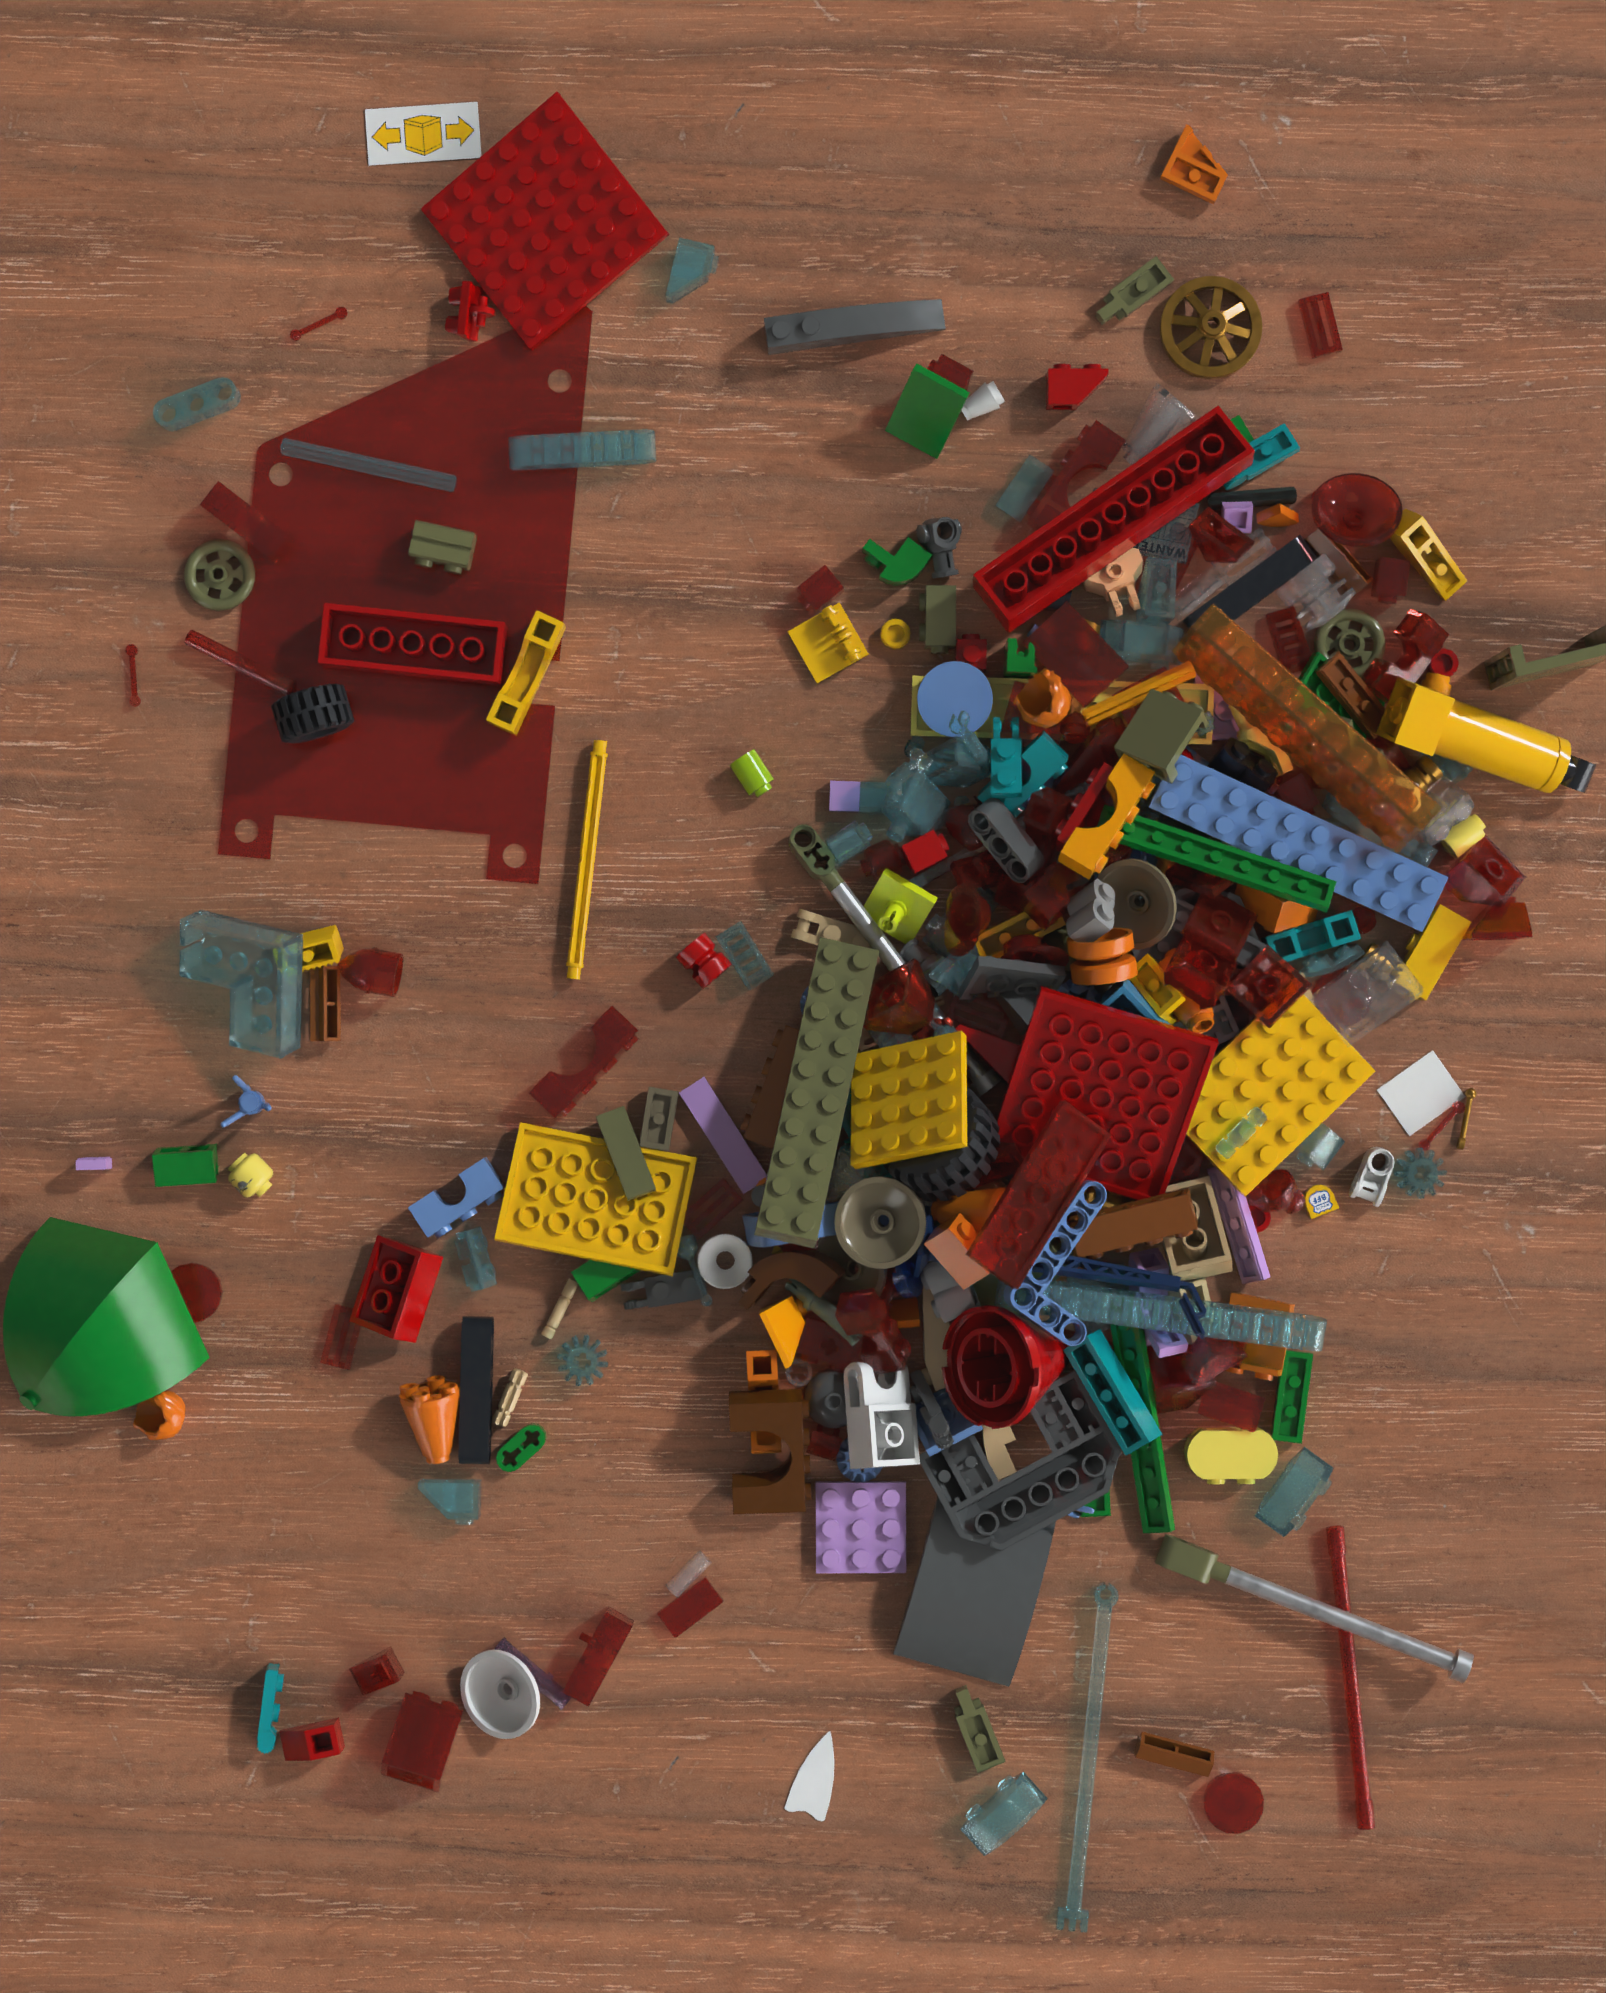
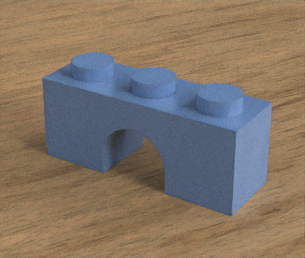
M487 1157L458 1174L466 1187L465 1196L460 1203H447L441 1198L437 1190H434L408 1207L427 1238L434 1234L437 1239L452 1230L450 1223L458 1218L464 1222L477 1214L476 1206L484 1201L489 1206L503 1197L500 1191L506 1188Z

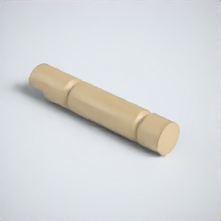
M568 1278L561 1293L562 1296L559 1297L541 1335L549 1339L553 1338L556 1332L555 1329L558 1328L571 1302L570 1299H572L578 1287L576 1281Z

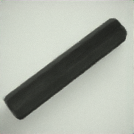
M1295 487L1211 493L1208 496L1209 510H1221L1222 502L1252 501L1253 507L1273 506L1279 503L1282 505L1294 504L1297 501V491Z

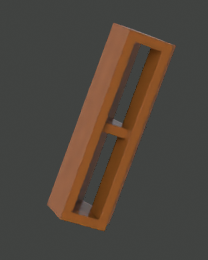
M1326 523L1305 539L1318 557L1319 562L1351 599L1374 580Z
M316 966L315 970L310 968V1041L312 1042L341 1041L340 966H321V968Z
M1141 1732L1140 1736H1138L1134 1750L1135 1758L1209 1777L1214 1766L1215 1751L1146 1732Z

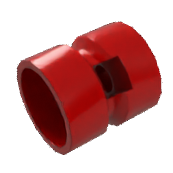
M705 932L676 956V959L686 970H693L692 977L702 989L706 988L732 965L722 952L714 951L715 944Z

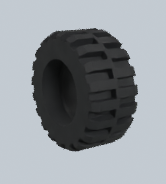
M967 1087V1147L935 1153L926 1157L920 1156L886 1163L883 1166L894 1179L903 1182L904 1185L912 1189L919 1199L923 1198L925 1201L930 1202L937 1201V1198L940 1201L952 1200L954 1195L960 1197L966 1194V1190L971 1186L975 1188L980 1184L979 1179L983 1175L987 1176L990 1172V1164L995 1162L998 1151L995 1148L1000 1146L998 1123L990 1110Z

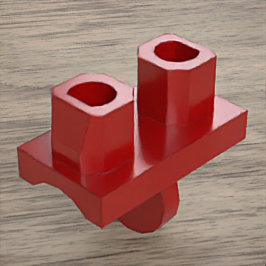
M462 281V286L449 289V304L459 306V315L446 318L445 330L447 332L458 335L469 342L478 341L479 327H485L486 318L495 317V309L487 307L488 297L482 296L483 289L481 287L473 285L471 281Z

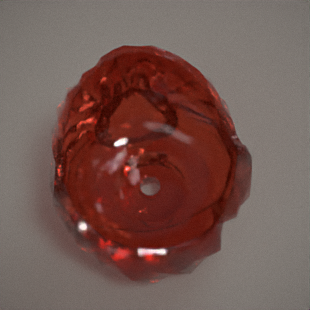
M976 795L973 797L977 804L959 805L949 810L944 818L948 833L963 848L969 851L977 850L983 846V843L968 823L969 814L982 804Z
M1287 1169L1273 1170L1246 1196L1250 1206L1265 1213L1284 1210L1287 1214H1296L1303 1209L1306 1203L1304 1194L1297 1188L1294 1176Z

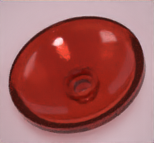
M1347 473L1328 479L1317 489L1313 497L1311 513L1317 528L1329 539L1346 546L1369 547L1380 544L1394 535L1400 526L1403 508L1398 494L1386 482L1367 474Z

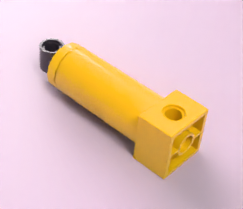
M1400 677L1396 680L1376 732L1377 735L1404 747L1430 756L1436 754L1544 793L1553 792L1559 784L1585 793L1596 768V764L1572 756L1571 744L1567 739L1460 702L1441 692Z

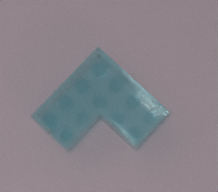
M199 910L180 919V945L186 946L201 938L202 941L180 950L179 976L230 989L229 1046L279 1059L301 1048L303 934L205 910Z

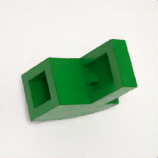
M909 537L895 556L871 539L868 540L862 549V553L866 555L864 560L877 570L880 566L884 569L879 576V580L892 586L906 585L914 581L932 559L931 553Z

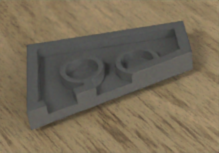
M978 956L959 989L960 1000L971 999V994L987 993V998L999 997V993L1005 991H1015L1019 996L1037 995L1041 986L1057 991L1066 977L1065 966L1025 962L1019 959H1000L993 956Z

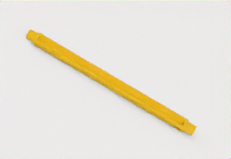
M594 740L593 751L590 752L588 789L585 801L571 937L566 966H568V979L580 980L581 968H584L585 936L588 924L606 758L608 757L606 753L607 741Z

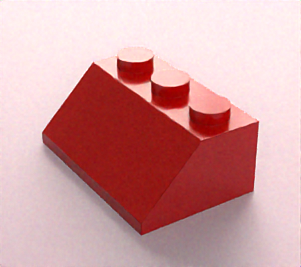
M377 1235L349 1321L392 1339L416 1343L443 1256Z

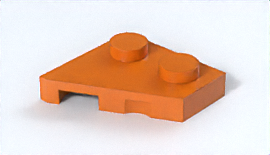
M1186 124L1160 179L1214 205L1228 174L1219 163L1215 162L1208 148L1205 145L1203 146L1197 139L1191 126Z

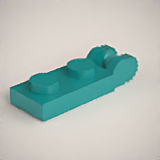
M1285 423L1249 443L1255 450L1252 465L1223 486L1226 490H1231L1242 484L1246 479H1252L1300 451V446Z
M993 717L991 798L1022 797V740L1019 738V717H1012V738H1000L1002 721H1000V717Z
M269 1663L266 1669L257 1736L258 1751L264 1754L271 1752L272 1749L274 1750L277 1730L272 1725V1722H278L280 1704L275 1703L276 1692H282L284 1674L279 1673L280 1664Z

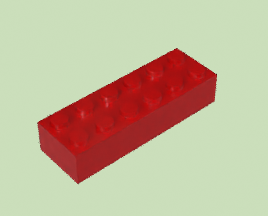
M324 603L318 664L327 668L501 686L508 626L505 622Z

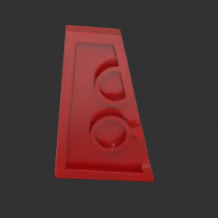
M1104 762L1100 769L1097 767L1093 769L1086 781L1090 785L1084 795L1079 793L1070 807L1074 812L1069 820L1062 819L1054 833L1058 836L1056 839L1057 851L1061 852L1076 827H1084L1089 816L1087 813L1090 809L1093 810L1106 789L1105 785L1108 776L1114 767Z

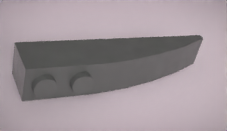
M942 299L856 305L764 318L768 355L946 330Z

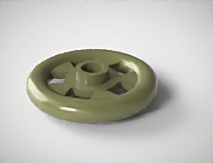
M215 539L201 544L191 553L185 565L184 581L188 593L199 605L210 610H228L241 604L251 593L255 582V568L250 555L242 546L230 540ZM218 551L220 560L208 563L206 555ZM232 556H235L241 563V566L236 570L227 562ZM205 569V582H197V570ZM218 569H222L224 572L221 579L214 578V573ZM234 578L242 581V584L234 593L228 587L233 583ZM210 587L221 590L219 599L207 596Z
M1341 609L1331 613L1320 623L1315 633L1314 651L1320 652L1327 659L1329 657L1327 652L1332 648H1335V651H1340L1347 661L1360 656L1362 665L1353 668L1360 678L1372 673L1381 663L1385 653V636L1381 626L1371 615L1358 609ZM1350 620L1363 624L1360 633L1356 630L1348 629ZM1334 626L1341 630L1335 641L1327 636ZM1364 638H1373V651H1364ZM1345 640L1353 641L1354 648L1352 650H1347L1344 647Z

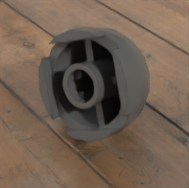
M828 1368L820 1370L810 1379L805 1387L804 1400H808L809 1416L814 1422L823 1427L837 1429L847 1426L844 1369Z

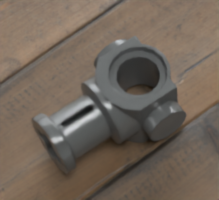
M950 517L931 518L925 520L922 525H917L916 535L918 541L932 554L934 565L932 578L959 574L958 569H955L953 550L956 549V544L960 540L962 532L958 519L953 520ZM938 526L940 527V530H941V535H940V537L938 536V533H937V527H938Z
M914 938L902 948L899 955L916 970L915 976L923 987L937 998L960 975L956 967L945 957L935 953L929 955L918 945L919 941Z

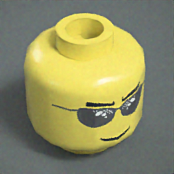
M244 1153L228 1168L231 1172L228 1176L229 1182L244 1197H251L255 1193L261 1197L272 1186L269 1180L273 1176V1170L258 1154L247 1155Z

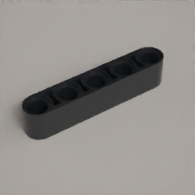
M1300 534L1186 617L1183 622L1201 645L1314 563L1318 557Z
M463 1316L459 1464L490 1465L494 1317Z

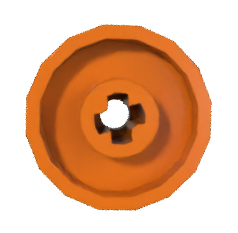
M1112 928L1094 942H1075L1070 937L1067 938L1068 955L1077 959L1070 965L1072 983L1077 985H1103L1125 981L1138 975L1136 957L1128 954L1134 948L1133 932L1131 929Z

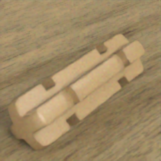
M517 1368L512 1370L508 1379L510 1383L506 1384L498 1404L499 1410L496 1409L492 1418V1422L502 1427L508 1425L511 1418L510 1412L514 1411L522 1391L521 1385L525 1384L528 1377L525 1371Z

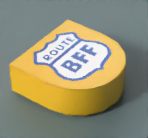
M1313 1185L1304 1193V1205L1310 1219L1339 1209L1333 1192L1327 1186Z

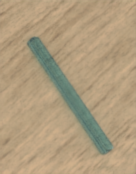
M288 438L282 440L280 452L290 457L453 492L456 487L457 478L452 474Z

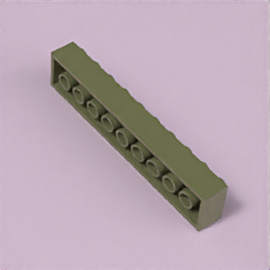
M822 937L819 939L754 1233L756 1236L814 1248L816 1245L879 950Z

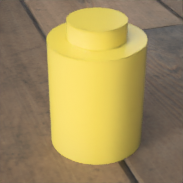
M1465 813L1437 838L1445 850L1452 857L1458 859L1485 836L1483 829L1486 826L1476 814L1470 816Z

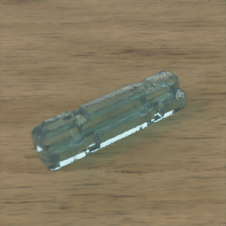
M1253 1107L1247 1114L1248 1118H1243L1226 1135L1228 1138L1226 1140L1223 1138L1216 1145V1150L1220 1155L1229 1159L1236 1152L1235 1148L1237 1146L1240 1148L1257 1131L1255 1127H1261L1267 1121V1116L1261 1109Z

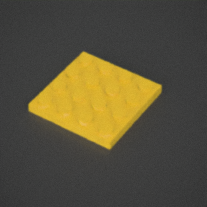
M962 1031L857 1053L851 1080L852 1167L861 1169L967 1147L966 1035Z

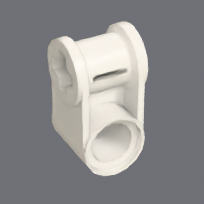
M1372 1147L1365 1152L1359 1170L1351 1184L1349 1197L1355 1198L1357 1196L1373 1202L1375 1207L1380 1206L1395 1163L1394 1157L1389 1151L1381 1147ZM1382 1153L1386 1159L1385 1165L1381 1169H1374L1372 1158L1376 1154ZM1363 1187L1372 1189L1373 1192L1367 1191Z

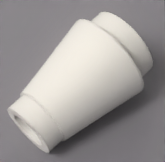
M994 381L989 384L985 382L967 398L962 412L966 419L970 420L999 409V405L1004 403L1005 400Z

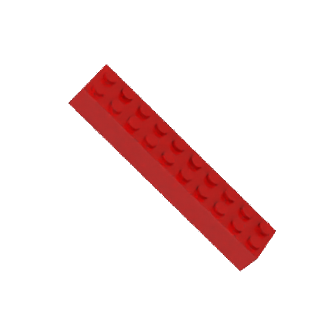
M1216 406L973 574V588L1006 631L1010 633L1250 467L1253 463L1255 450L1223 410Z

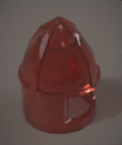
M373 947L371 949H361L347 955L338 962L337 966L341 975L355 988L364 991L365 994L374 993L395 997L401 982L404 957L401 953Z

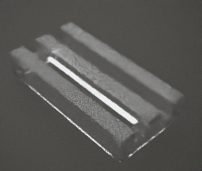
M1261 527L1211 562L1227 586L1233 584L1278 551L1270 543L1271 541L1268 536H1265ZM1256 537L1259 538V543L1222 568L1221 562ZM1265 547L1267 549V552L1229 578L1227 573L1261 548Z

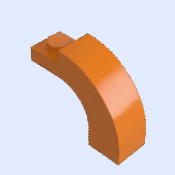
M777 1350L746 1351L748 1391L779 1390ZM751 1431L752 1454L781 1453V1437L771 1432Z

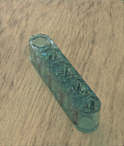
M648 429L521 435L508 438L509 463L512 470L638 465L655 463L657 461L655 431Z

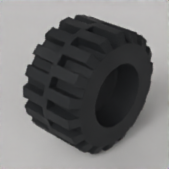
M325 684L303 689L286 695L271 705L281 742L301 743L322 738L342 731L354 722L344 685Z

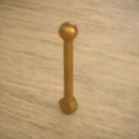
M1468 1088L1465 1091L1467 1100L1460 1136L1456 1148L1463 1150L1465 1147V1136L1472 1101L1477 1095L1474 1088Z

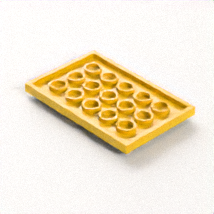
M1290 983L1213 1057L1186 1136L1227 1180L1246 1197L1376 1071L1296 985Z
M520 1122L494 1239L499 1242L673 1276L697 1158L640 1146L656 1191L627 1201L604 1139Z

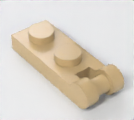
M799 909L797 914L799 921L797 928L792 930L791 938L818 946L819 939L822 937L872 949L855 925ZM811 922L819 924L816 935L808 933Z

